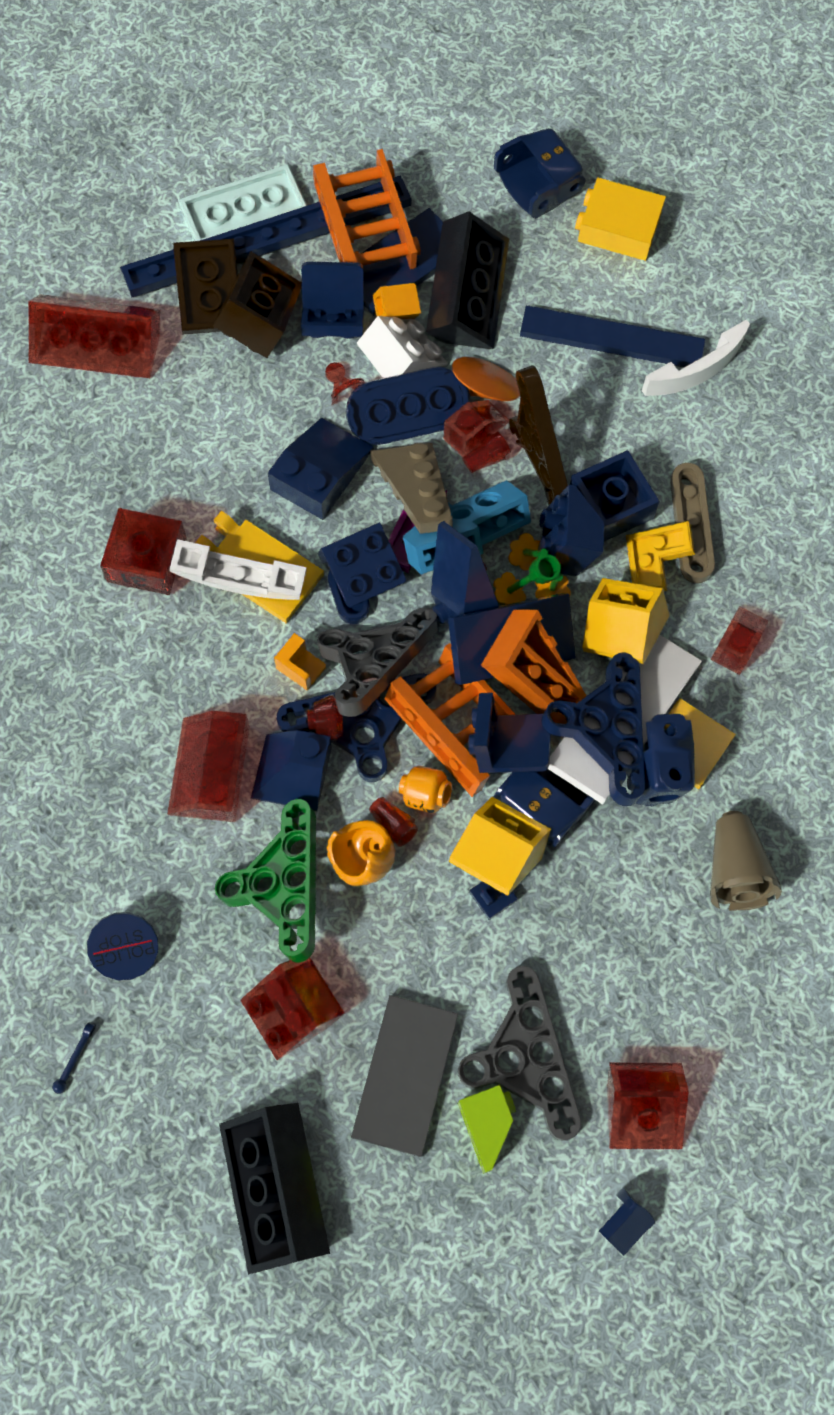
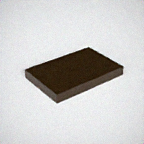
M234 239L173 243L182 335L221 332L213 327L238 276Z

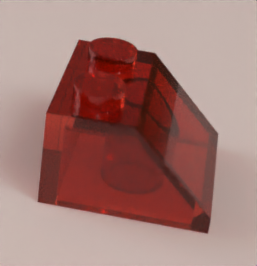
M609 1062L607 1099L610 1149L683 1148L689 1090L682 1063Z

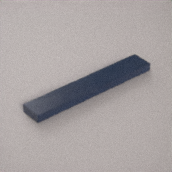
M527 305L520 330V337L664 364L672 362L674 366L686 367L702 358L705 345L704 338Z

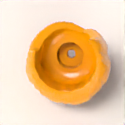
M371 820L352 822L345 825L339 831H334L326 847L328 851L327 856L336 874L345 883L355 887L379 881L390 871L395 861V847L390 835L384 826Z

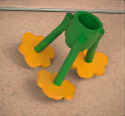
M529 533L521 534L518 540H513L510 543L512 551L508 556V560L512 565H519L525 571L529 570V575L521 580H516L511 572H505L500 578L494 580L493 585L496 588L494 594L497 602L500 604L505 603L507 605L525 601L526 595L522 589L532 581H535L537 587L535 592L536 598L560 593L571 595V591L567 587L569 580L566 576L560 574L561 567L558 559L553 555H549L547 549L539 551L540 541L534 540L533 536Z

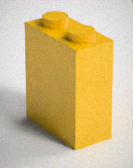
M597 177L594 188H588L583 206L587 207L586 211H580L576 221L575 229L579 230L578 242L646 261L666 196Z

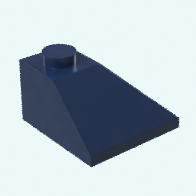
M299 730L266 734L251 799L286 805L294 799H302L310 805L313 811L317 812L332 750L331 737Z

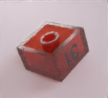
M118 508L100 565L108 583L170 595L176 574L170 572L169 569L177 539L183 541L187 539L182 521Z

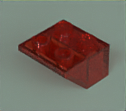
M311 958L301 963L289 960L279 964L240 1000L276 1060L281 1059L317 1036L345 1014Z

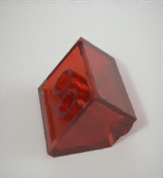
M212 710L183 718L167 815L236 822L250 728L247 714Z

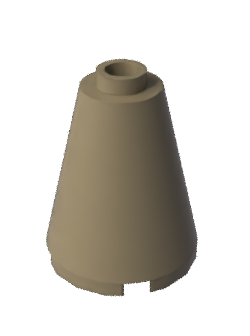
M740 811L726 812L717 820L715 828L710 886L711 903L717 908H720L719 903L730 904L729 911L752 910L769 905L768 898L775 895L777 900L781 896L782 890L750 817L742 814Z

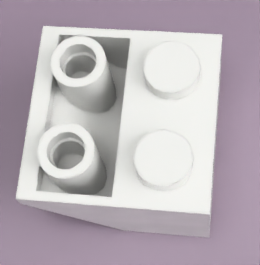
M377 316L357 342L358 346L383 378L430 367H445L448 364L441 355L440 347L429 340L424 333V327L415 319Z

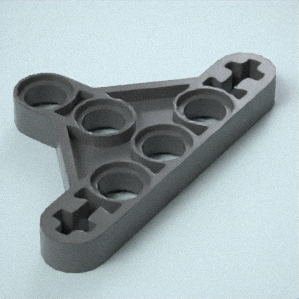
M419 608L413 610L402 622L357 633L341 629H329L323 631L318 636L317 641L320 655L327 660L340 663L345 682L335 692L337 710L341 715L352 717L366 711L434 637L439 628L437 614L432 609ZM405 640H413L408 643H399ZM339 642V644L327 646L329 643ZM358 651H367L362 654H353ZM386 659H396L391 662H381ZM377 678V680L372 682H363L366 679Z
M518 966L512 969L506 981L511 1001L508 1013L488 1049L470 1054L462 1059L458 1067V1077L463 1085L471 1089L495 1083L500 1085L502 1088L542 1110L550 1135L557 1140L568 1141L574 1138L580 1130L581 1120L539 978L532 968ZM518 974H523L525 979L530 978L532 980V983L527 987L529 998L536 994L538 1000H529L520 1006L518 1005L517 999L523 1000L524 998L522 989L520 987L514 988L513 983L517 981ZM536 1008L541 1012L543 1020L539 1026L529 1027L524 1023L522 1015L526 1009ZM544 1042L551 1046L553 1051L552 1059L543 1063L537 1061L533 1056L535 1044ZM512 1052L517 1056L519 1064L515 1071L506 1072L500 1068L498 1058L502 1053ZM471 1061L479 1062L484 1068V1076L477 1082L469 1081L464 1075V1066ZM554 1077L561 1081L563 1093L560 1097L550 1098L544 1093L543 1084L546 1079ZM565 1099L568 1100L570 1107L563 1106L562 1110L565 1118H572L574 1122L569 1127V1134H564L562 1129H555L554 1123L559 1120L557 1108L549 1112L548 1105H557Z

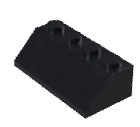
M470 211L443 221L426 332L447 344L494 349L510 239Z
M299 1103L264 1107L220 1123L219 1127L248 1275L330 1254Z

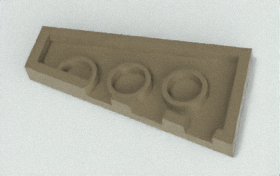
M415 443L410 446L370 451L372 463L375 467H379L382 478L385 482H389L396 499L402 501L405 512L420 534L437 532L438 524L443 521L453 527L452 516L432 443Z

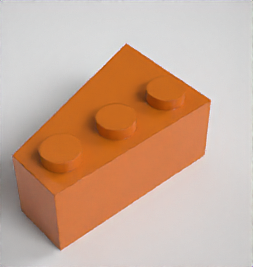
M513 610L481 666L536 714H543L547 706L554 701L578 703L584 699L586 694L568 662H563L555 648L558 645L553 636H548L540 622L543 619L538 610ZM559 712L550 713L555 723H567L563 714Z

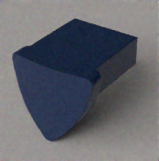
M622 1188L616 1196L624 1204L605 1223L599 1232L624 1256L642 1235L655 1224V1220L644 1207Z

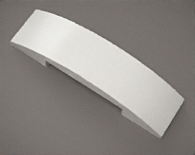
M745 320L723 332L715 351L678 371L674 364L670 362L648 374L645 378L642 392L645 396L667 395L687 390L710 379L734 358L744 341L750 323Z
M177 539L169 570L186 579L230 592L271 599L300 600L307 567L275 560L273 565L212 552L210 551V546Z

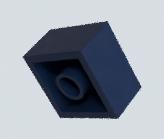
M628 450L571 476L570 485L577 487L604 521V542L654 519L660 501Z

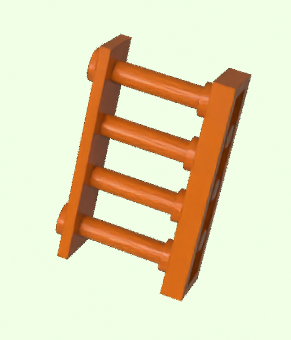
M383 149L377 150L375 167L334 176L333 173L328 174L325 162L313 165L314 186L339 262L361 263L364 266L406 255L410 269L416 268L417 256L421 255L418 238L412 237L393 181V178H395L393 164L391 160L386 161ZM379 178L384 190L381 193L344 202L342 199L337 200L335 196L337 188ZM385 204L389 205L393 217L355 227L345 226L343 220L348 213ZM397 230L401 244L364 253L354 252L352 248V243H354L355 239Z
M451 643L444 647L438 661L441 665L439 668L414 685L407 684L401 676L390 683L385 700L470 796L473 797L482 791L490 777L488 773H479L476 758L470 755V752L464 747L469 742V734H475V728H473L471 723L455 734L443 724L442 720L471 700L478 705L479 693H493L498 715L516 714L485 680L463 685L458 684L463 690L436 709H431L420 698L421 695L449 676L455 680Z

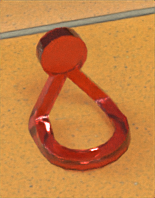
M330 363L326 367V378L334 383L331 394V406L337 403L338 395L343 390L349 387L355 390L358 386L365 383L363 378L352 380L345 378V368L340 363Z

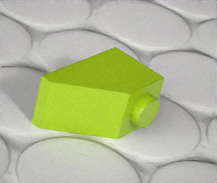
M500 1085L461 1099L457 1103L483 1174L493 1169L513 1122L511 1114L516 1112L509 1091L503 1093Z

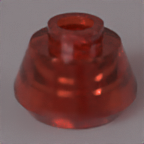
M333 694L314 702L313 709L307 710L308 729L315 730L316 734L330 736L331 740L337 741L343 736V718L337 710L335 696Z

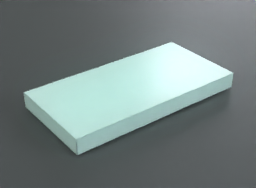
M289 164L178 199L179 207L194 241H200L308 206Z

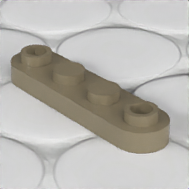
M682 463L674 469L670 479L675 524L689 521L695 555L679 558L680 570L683 577L689 582L703 583L710 578L715 567L704 474L697 465ZM688 479L691 485H684L681 480ZM699 565L702 571L696 572L691 566Z

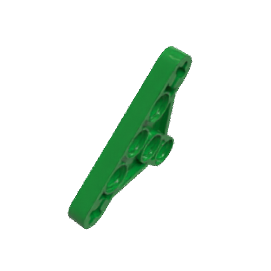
M294 799L284 806L281 814V831L246 869L224 873L215 884V894L225 905L239 907L252 904L279 928V949L290 961L295 963H301L309 959L315 949L316 814L310 805L302 799ZM302 811L304 814L299 816V826L302 830H298V824L293 819L297 818L299 812ZM299 840L306 841V847L301 853L291 854V847L295 842ZM300 871L306 873L302 884L298 886L290 885V879L295 873ZM265 877L273 878L269 889L263 892L257 890L260 880ZM233 882H240L239 891L234 896L226 897L225 890L227 886ZM299 903L305 904L306 908L303 915L297 919H291L289 914L292 907ZM298 935L303 943L298 944L297 950L294 951L291 946L296 944Z

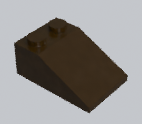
M250 251L219 311L213 327L220 330L224 335L244 344L251 351L268 358L286 329L302 288V282Z

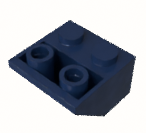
M568 485L541 512L539 526L542 528V539L538 550L547 549L549 555H553L558 559L561 567L560 574L577 576L603 553L604 521L577 487Z

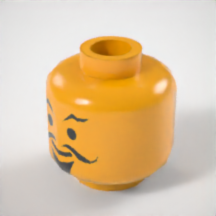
M417 765L410 770L408 775L404 774L399 783V793L403 794V800L407 807L432 814L439 811L441 807L445 808L449 803L452 784L448 781L443 771Z

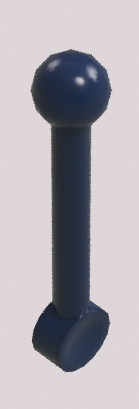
M91 1022L86 1024L82 1037L60 1079L53 1083L52 1089L56 1094L65 1092L67 1088L66 1081L88 1039L95 1030V1024Z

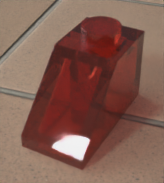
M489 400L467 402L444 421L443 439L466 459L509 423V419Z
M739 606L710 660L740 675L768 624V620Z

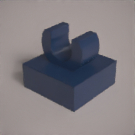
M483 881L469 890L470 895L488 920H491L518 900L513 891L507 896Z

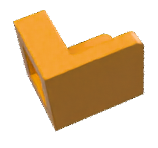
M415 283L382 286L373 294L376 316L415 319L421 314Z
M295 633L274 657L276 669L307 691L326 669V664L307 651L305 640Z

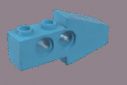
M507 480L454 505L448 502L453 528L477 545L480 555L483 554L482 545L531 523L527 495ZM414 526L403 536L408 563L420 574L433 571L437 532L420 534Z

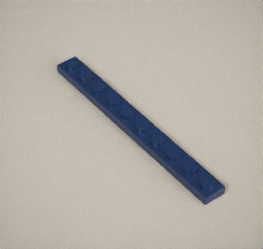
M401 175L393 178L402 208L412 205V198ZM381 182L338 195L336 199H342L344 202L381 193L384 190ZM317 202L200 241L234 239L236 263L246 260L250 251L260 256L330 232L321 204ZM385 204L348 213L343 220L345 226H351L391 213L389 205ZM174 249L120 266L131 298L177 283Z

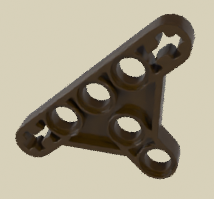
M534 365L516 371V381L521 398L518 416L509 419V426L512 435L516 434L518 438L516 443L524 448L544 487L548 505H550L568 484L543 383L538 370Z

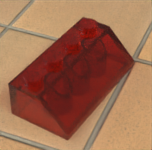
M39 294L28 301L29 363L150 379L160 336V309Z

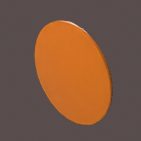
M460 357L453 362L452 371L456 378L468 388L470 396L498 401H513L520 397L516 378L498 365L476 357Z

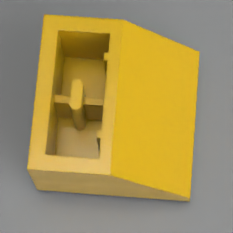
M602 578L589 601L582 646L583 651L612 658L618 653H627L632 655L638 663L644 664L670 616L663 588Z
M491 797L474 813L453 850L449 862L508 896L542 860L551 829L500 800Z

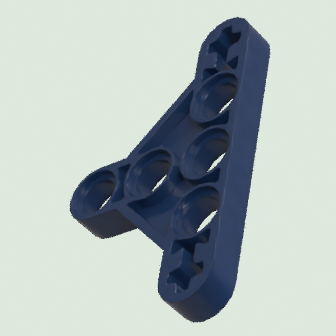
M618 653L613 656L606 667L605 683L578 703L567 701L551 702L543 713L541 722L548 733L555 736L573 738L609 775V792L612 799L619 805L632 806L638 801L645 789L640 666L632 655ZM618 666H622L624 672H628L623 681H621L623 677L622 668H619ZM622 692L627 694L631 698L632 704L625 705L619 702L616 698V693ZM559 712L563 714L567 723L564 725L555 723L551 719L550 713ZM584 718H595L599 722L600 728L591 729L587 727L584 723ZM623 721L628 723L632 727L633 733H622L617 727V722ZM625 751L631 754L634 763H623L618 758V752ZM626 775H630L627 779V787L629 790H633L631 794L627 793L625 787H622L626 780Z
M418 673L402 678L407 684L414 685L428 674ZM436 686L427 691L426 696H420L426 705L434 700ZM335 692L289 702L279 708L277 724L282 732L294 730L312 731L316 734L330 736L331 743L354 756L357 771L364 781L377 782L386 775L387 758L384 747L402 721V718L390 705L384 704L380 700V695L366 711L352 717L343 716L338 712ZM322 704H327L334 709V714L331 718L322 720L315 715L316 708ZM309 707L311 723H307L306 717L296 719L297 725L290 726L288 721H282L287 719V713L294 712L296 717L305 715L304 708ZM365 727L371 729L374 733V738L370 742L361 743L355 738L358 729ZM370 758L379 760L382 764L381 770L376 774L366 773L362 767L366 760Z

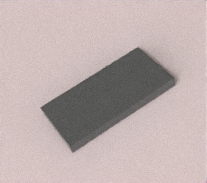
M389 995L351 1138L422 1157L458 1013Z

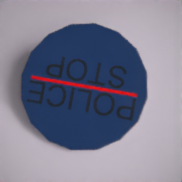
M118 912L103 917L92 928L87 940V955L93 967L103 976L114 980H132L143 975L154 964L158 954V937L153 926L142 916L130 912Z

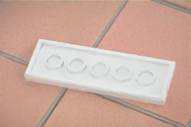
M661 635L657 638L645 663H639L643 746L648 741L646 722L651 721L655 715L668 712L702 662ZM618 666L619 668H622L623 677L621 681H623L628 672H624L623 667ZM622 692L616 693V698L619 702L625 705L632 704L631 698L627 694ZM584 718V723L587 727L591 729L600 728V724L595 718ZM623 721L617 722V727L622 733H633L632 727L628 723ZM564 737L550 756L548 769L603 805L610 795L609 775L573 738ZM625 751L618 752V758L623 763L632 764L634 759L631 754Z

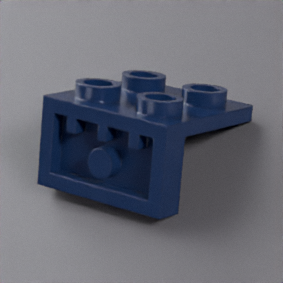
M380 522L321 548L317 553L322 564L327 563L345 604L349 608L406 582L405 575Z

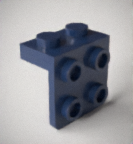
M304 262L301 268L303 303L301 336H311L313 338L336 336L346 339L362 337L364 322L363 265L353 262Z
M479 693L478 707L472 708V725L475 728V734H469L470 755L476 756L479 773L547 770L550 762L551 734L542 726L541 719L543 714L498 715L493 693Z

